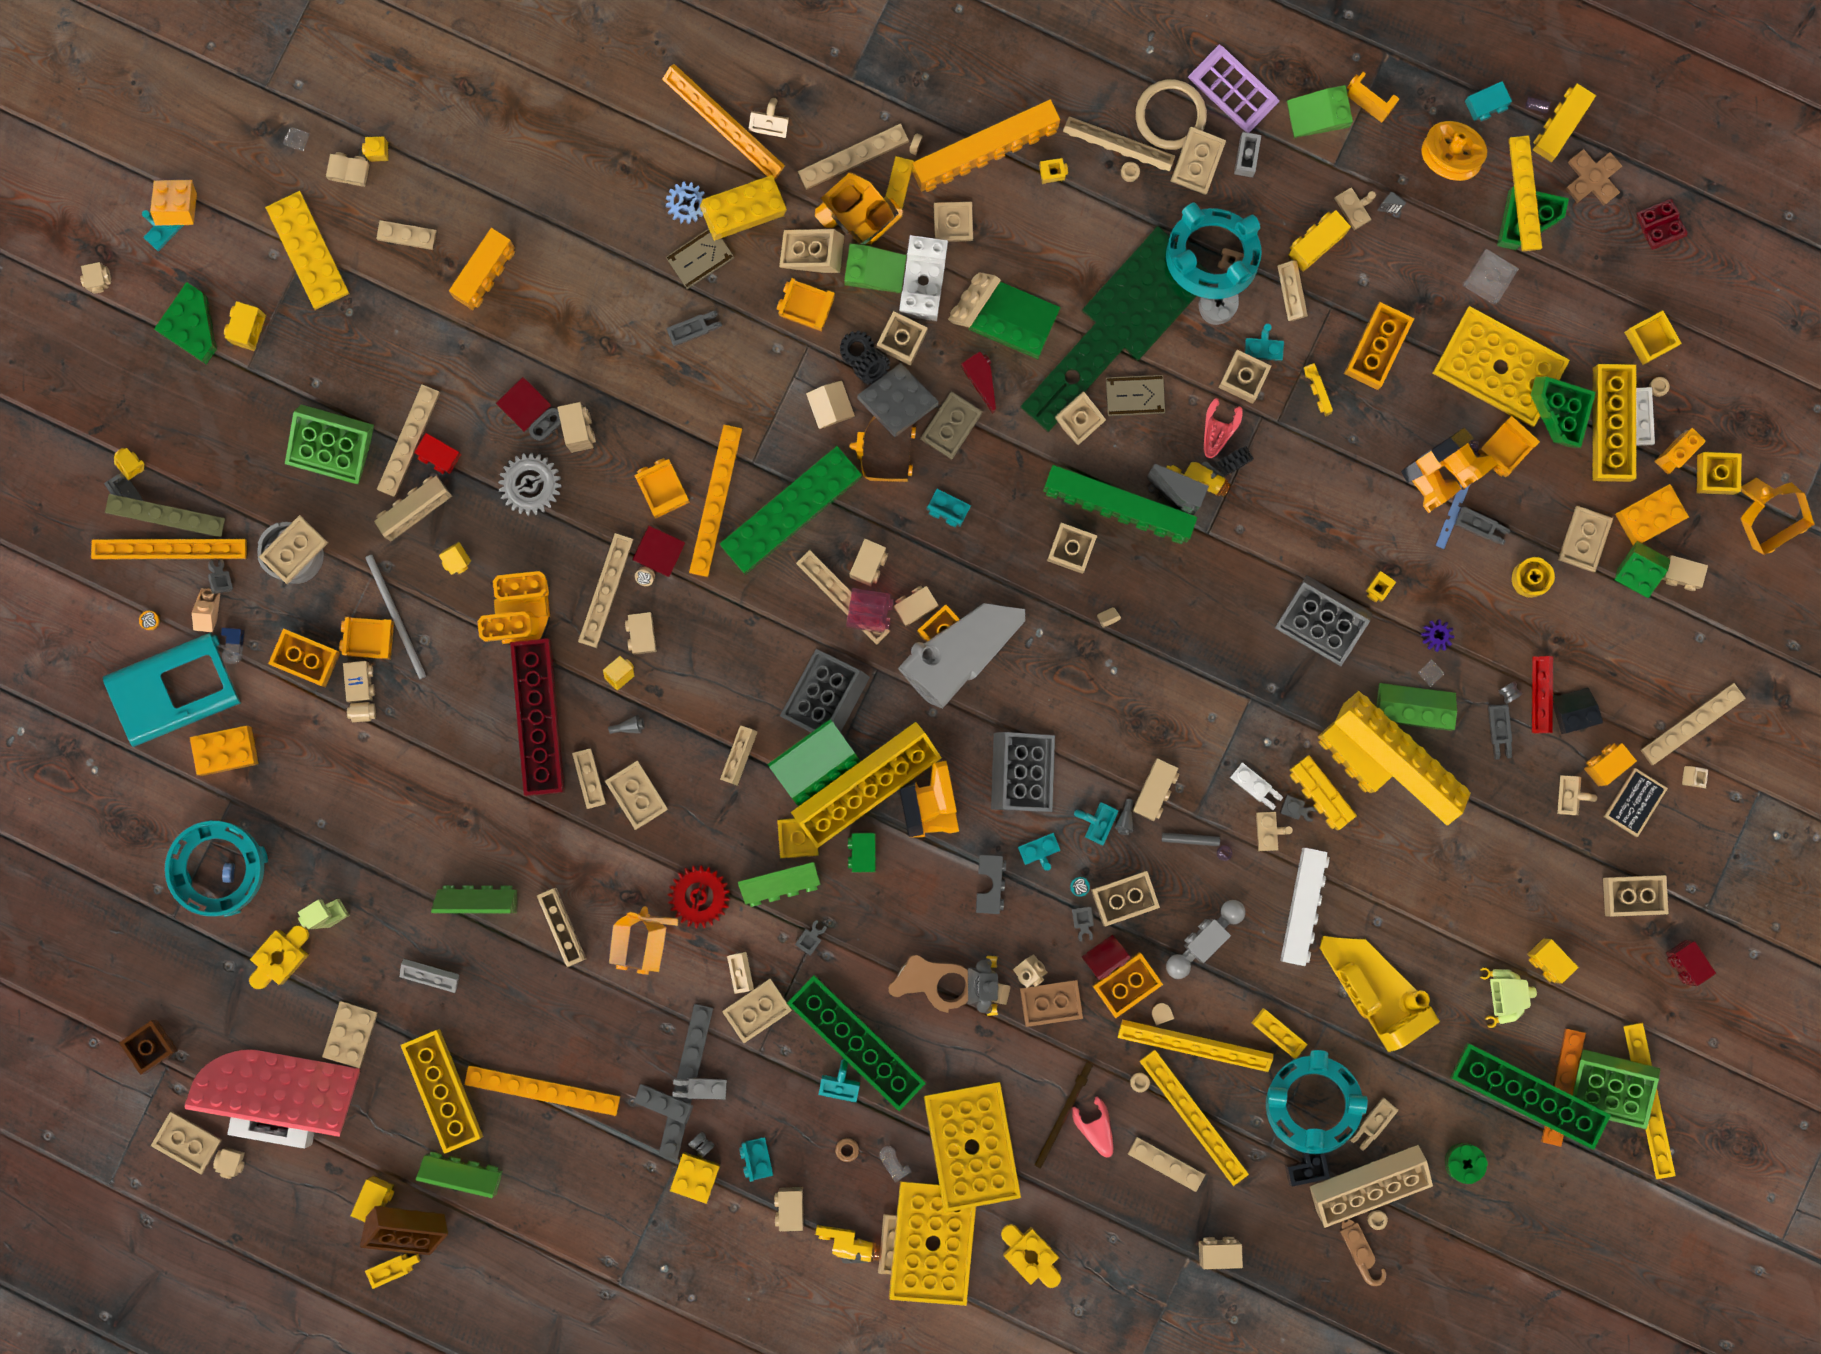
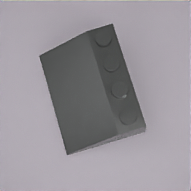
M1154 464L1147 475L1148 480L1174 509L1194 515L1200 508L1209 487L1206 484L1157 464Z
M1306 575L1275 628L1342 666L1369 624L1373 613Z
M816 649L780 717L810 733L831 719L841 733L870 677L862 671Z
M1010 732L994 733L991 810L1052 812L1055 735Z

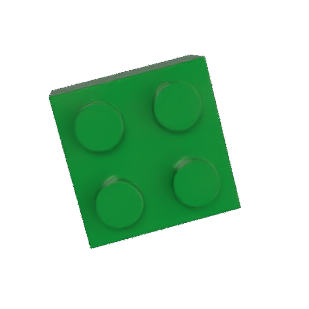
M1636 541L1617 568L1614 580L1649 598L1668 572L1671 559Z
M852 833V837H848V849H852V857H848V869H852V872H875V833Z

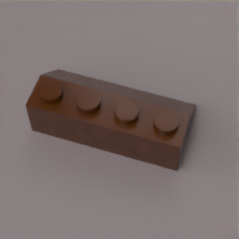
M375 1206L366 1216L360 1247L431 1255L448 1235L445 1214Z

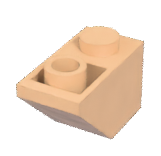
M201 588L192 611L193 630L213 632L218 617L220 593L212 594L211 589Z

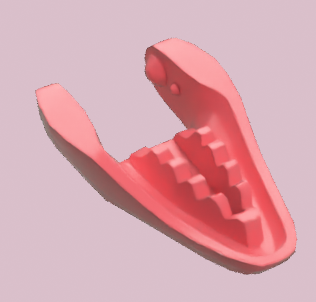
M1218 398L1212 401L1207 410L1205 423L1204 454L1206 457H1215L1236 431L1242 420V407L1238 406L1235 408L1234 419L1231 423L1227 424L1214 419L1213 413L1220 402Z
M1097 1096L1094 1103L1098 1105V1109L1102 1113L1098 1120L1088 1124L1083 1123L1081 1116H1079L1080 1110L1076 1107H1072V1117L1077 1128L1102 1156L1107 1158L1113 1154V1137L1108 1109Z

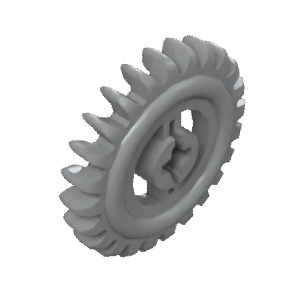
M523 453L521 460L518 456H515L516 462L514 463L509 460L510 467H503L506 473H500L504 480H500L498 483L504 485V487L500 488L499 491L505 492L501 498H508L507 506L513 503L512 511L519 507V514L526 510V514L529 516L531 510H533L534 514L537 515L538 509L544 513L545 505L551 508L549 501L557 502L553 495H560L555 490L562 487L556 483V481L561 480V477L554 476L559 472L558 469L551 470L554 463L547 465L548 458H544L541 461L540 454L534 458L533 453H530L529 458H527ZM531 470L540 474L537 477L526 475L522 478L521 485L516 486V480L521 473ZM528 481H531L533 483L532 489L526 487L528 486ZM544 481L543 489L536 497L527 498L519 494L523 491L528 494L536 493L540 488L539 483Z

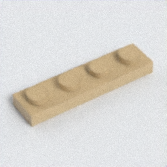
M1136 1137L1128 1152V1155L1195 1192L1205 1177V1174L1138 1137Z

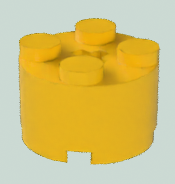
M1539 557L1528 558L1520 562L1512 573V584L1517 593L1530 598L1546 593L1555 580L1552 566ZM1530 575L1536 576V580L1530 579Z

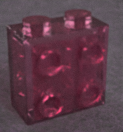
M852 588L846 628L884 634L885 629L889 630L890 618H887L888 610L892 611L894 599H890V594Z

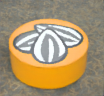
M145 611L140 615L139 624L143 629L154 630L159 626L160 618L155 612Z

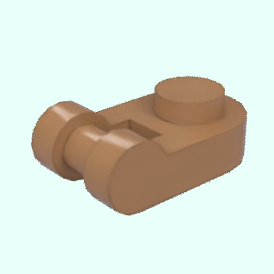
M1223 248L1221 253L1222 259L1217 267L1228 270L1232 265L1228 263L1229 259L1234 258L1235 262L1242 261L1244 254Z

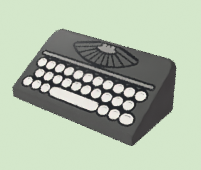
M1390 192L1377 211L1398 214L1406 202L1394 192Z

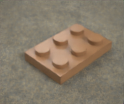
M1077 980L1020 988L1025 1027L1083 1019Z

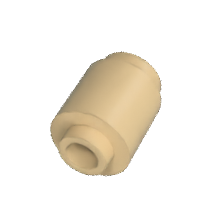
M370 702L351 703L350 707L347 708L348 719H351L352 723L376 719L375 704H370Z

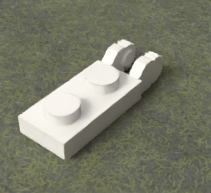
M1241 763L1230 777L1255 799L1263 802L1272 810L1276 806L1266 799L1265 795L1269 792L1277 800L1281 801L1283 799V796L1244 763Z

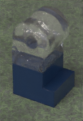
M222 628L221 635L226 636L225 650L222 653L224 662L237 664L241 661L245 630Z

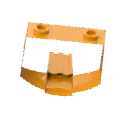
M912 427L911 438H915L916 427ZM858 432L857 442L849 445L851 449L856 450L857 459H860L861 466L865 432ZM909 465L908 476H912L913 465ZM862 466L863 476L870 481L908 482V479H882L867 477Z
M1756 477L1741 487L1742 493L1755 501L1743 514L1741 521L1752 548L1763 555L1771 553L1780 545L1798 534L1806 532L1808 528L1815 525L1805 493L1792 482L1774 489ZM1796 493L1803 518L1762 544H1759L1751 526L1759 512L1765 507L1764 504L1779 494Z
M646 906L638 914L627 913L626 916L619 919L613 925L609 964H614L616 969L627 970L628 968L637 969V973L649 975V971L659 972L666 927L663 924L678 926V919L650 916ZM639 921H643L648 930L642 968L625 965L630 928Z

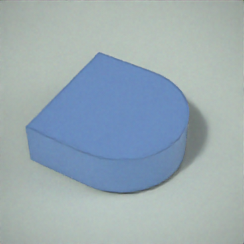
M234 863L224 864L223 882H234Z

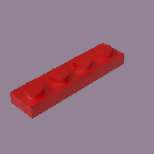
M1552 656L1532 657V733L1535 734L1553 733Z

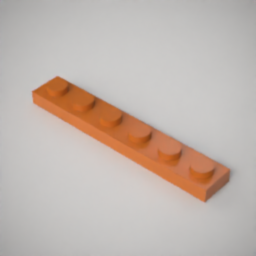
M1565 1028L1553 1086L1573 1095L1586 1033ZM1544 1126L1541 1142L1561 1147L1564 1135Z

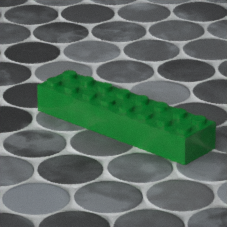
M836 446L720 543L721 548L743 574L746 575L862 478L861 473L839 447Z
M1052 465L1043 492H1046L1048 497L1054 499L1057 497L1063 498L1064 502L1070 505L1077 503L1082 505V509L1090 512L1093 510L1099 511L1100 515L1106 518L1113 516L1118 518V522L1126 525L1129 523L1135 524L1136 528L1142 531L1149 529L1154 531V535L1162 538L1165 536L1171 537V541L1178 544L1188 542L1198 518Z
M815 975L788 1001L787 1004L898 1111L926 1084L902 1058Z
M1466 1043L1450 1076L1451 1079L1592 1150L1595 1149L1611 1117L1610 1114L1469 1043Z

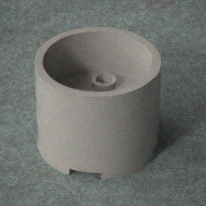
M292 522L276 523L263 532L258 541V561L261 567L269 575L281 581L283 580L259 556ZM323 549L289 584L304 583L318 573L323 563Z

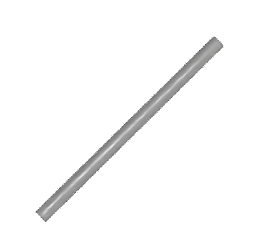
M369 555L365 557L415 671L419 679L425 678L426 674L374 557Z

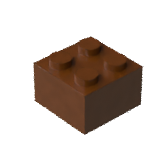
M157 1019L149 1021L119 1042L140 1075L148 1073L178 1052Z

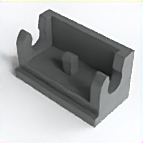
M121 473L104 483L112 495L144 501L132 482L127 480Z

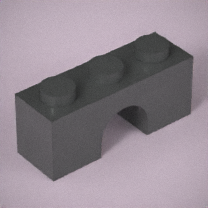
M979 855L978 874L989 876L992 879L993 886L988 893H977L976 913L1000 914V910L1004 909V899H1000L1001 891L1005 890V880L1002 879V872H1006V860H1003V856Z

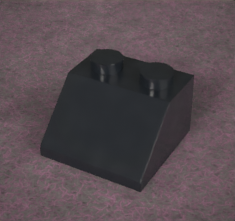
M1589 688L1553 697V707L1561 734L1603 723L1599 706Z

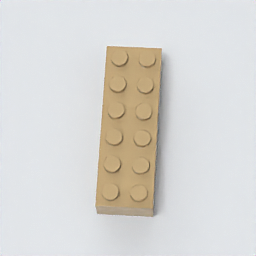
M1419 1145L1312 1185L1310 1190L1316 1212L1324 1228L1430 1188L1433 1184L1427 1160Z

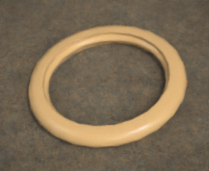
M1166 79L1152 84L1142 93L1136 106V122L1142 136L1148 142L1159 148L1176 150L1183 148L1187 136L1178 140H1165L1154 135L1145 120V109L1150 98L1155 93L1164 89H1178L1185 92L1193 99L1197 108V121L1194 128L1201 131L1204 130L1206 124L1207 109L1202 96L1193 86L1180 80Z

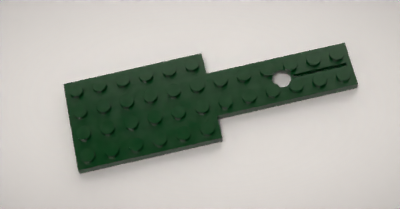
M1158 226L1082 309V312L1095 324L1020 406L1025 413L1048 433L1058 423L1055 416L1078 395L1086 392L1123 349L1139 361L1197 297L1182 288L1172 277L1166 262V249L1170 236ZM1197 261L1196 267L1206 273H1210L1205 267H1203ZM1199 280L1198 284L1207 286L1208 283ZM1070 370H1075L1079 373L1080 380L1076 384H1069L1065 380V374Z

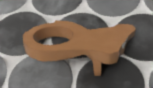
M910 955L907 962L901 967L897 977L889 984V994L894 997H900L906 993L925 992L927 998L936 1009L948 1013L949 1009L958 1008L968 1001V970L959 964L928 962L918 955ZM947 973L960 974L965 980L963 993L954 1000L943 999L937 993L938 981Z

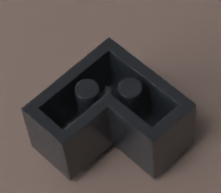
M1302 1152L1304 1162L1285 1165L1288 1182L1292 1187L1330 1179L1325 1153L1310 1154Z

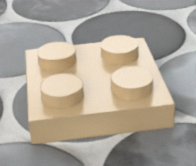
M972 202L934 203L935 239L948 240V242L973 241Z

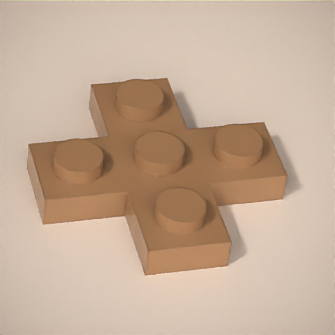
M1583 149L1568 162L1579 178L1566 187V190L1577 203L1593 192L1605 206L1620 193L1608 179L1622 167L1611 152L1595 163Z

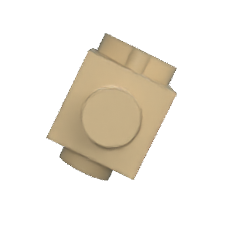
M100 262L81 266L83 276H80L81 283L88 291L101 293L104 291L103 289L109 288L111 275L107 266Z
M227 1147L223 1148L222 1151L218 1150L213 1167L216 1169L215 1172L221 1173V1177L228 1179L242 1173L245 1164L242 1160L245 1152Z

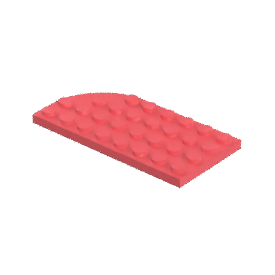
M259 1050L234 1051L214 1059L200 1070L191 1085L185 1102V1109L340 1137L360 1069Z

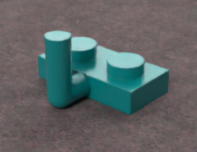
M147 210L142 212V216L153 225L143 238L158 252L184 226L155 225L151 213Z
M1265 324L1262 328L1261 339H1245L1244 353L1256 359L1282 361L1284 341L1269 340V332L1272 326Z
M1100 802L1094 816L1081 810H1076L1074 816L1091 823L1085 838L1103 846L1119 811Z
M1054 833L1018 847L1024 865L1040 860L1045 871L1051 869V864L1046 856L1061 851Z
M845 1059L841 1060L838 1078L822 1075L818 1095L851 1102L857 1101L860 1082L845 1079L848 1062Z

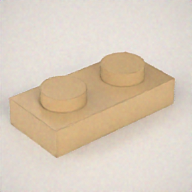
M747 953L727 956L734 993L754 990Z

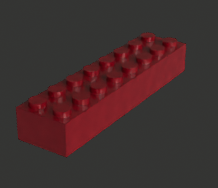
M547 638L510 642L523 794L527 797L565 793L551 640Z

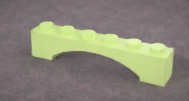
M322 899L317 900L298 912L300 915L298 918L299 922L304 928L307 927V929L330 928L350 916L340 899H336L326 905Z

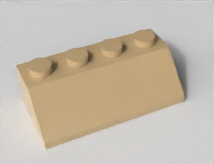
M437 476L428 477L423 481V486L412 489L404 500H397L392 504L393 508L389 511L384 510L377 515L378 519L374 522L386 539L393 541L452 497Z

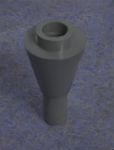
M636 715L618 725L609 726L608 730L610 734L617 732L641 734L642 729H645L643 718Z
M1126 799L1124 811H1122L1115 826L1118 833L1122 835H1129V833L1133 832L1131 811L1134 800Z

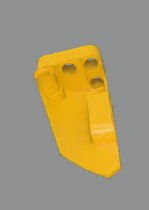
M1322 936L1320 944L1322 953L1358 1012L1369 1020L1388 1052L1408 1045L1440 1022L1432 1007L1429 1006V995L1425 991H1417L1366 939Z

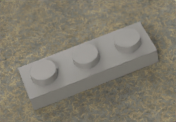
M403 959L401 963L399 977L453 993L456 992L459 974Z

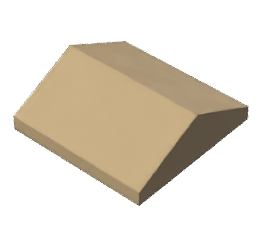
M842 381L827 384L806 393L819 429L855 417Z
M1085 392L1078 395L1055 416L1062 429L1077 445L1106 421Z

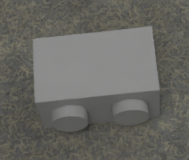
M1242 132L1234 171L1235 175L1254 176L1261 135Z

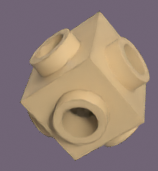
M1034 954L1013 969L1019 981L1026 988L1031 985L1038 986L1044 981L1042 977L1048 973L1045 970L1044 964Z

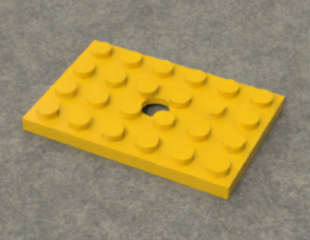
M1469 306L1436 365L1433 374L1525 424L1534 427L1540 417L1531 397L1535 377L1547 376L1560 380L1570 360ZM1495 361H1505L1508 367L1507 372L1504 374L1496 373L1493 368Z
M1000 1082L924 1096L944 1212L1021 1198ZM970 1139H974L979 1144V1150L974 1155H970L965 1151V1143Z
M900 1181L889 1291L890 1300L967 1306L976 1207L944 1212L939 1184ZM930 1236H937L940 1239V1246L934 1251L928 1250L926 1247V1240Z

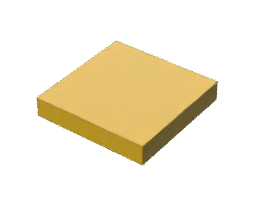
M796 819L777 820L780 858L819 855L818 848L815 847Z

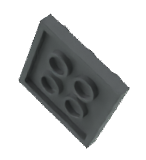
M901 363L857 396V399L894 437L938 406L939 402Z

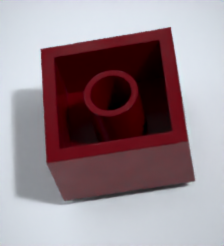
M1684 940L1666 952L1668 963L1672 968L1675 967L1679 972L1677 976L1683 984L1698 986L1716 974L1695 941Z

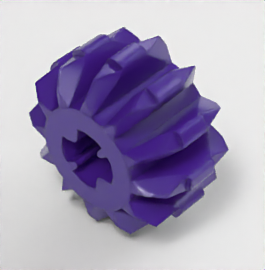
M1438 619L1436 624L1432 620L1429 622L1430 627L1427 625L1423 627L1427 632L1421 633V636L1427 637V639L1423 640L1422 643L1426 644L1429 642L1430 644L1427 647L1429 650L1434 646L1435 652H1438L1440 648L1442 651H1445L1446 645H1452V642L1448 639L1455 637L1449 634V632L1453 631V628H1446L1448 622H1444L1441 626V619ZM1436 633H1441V637L1434 638Z

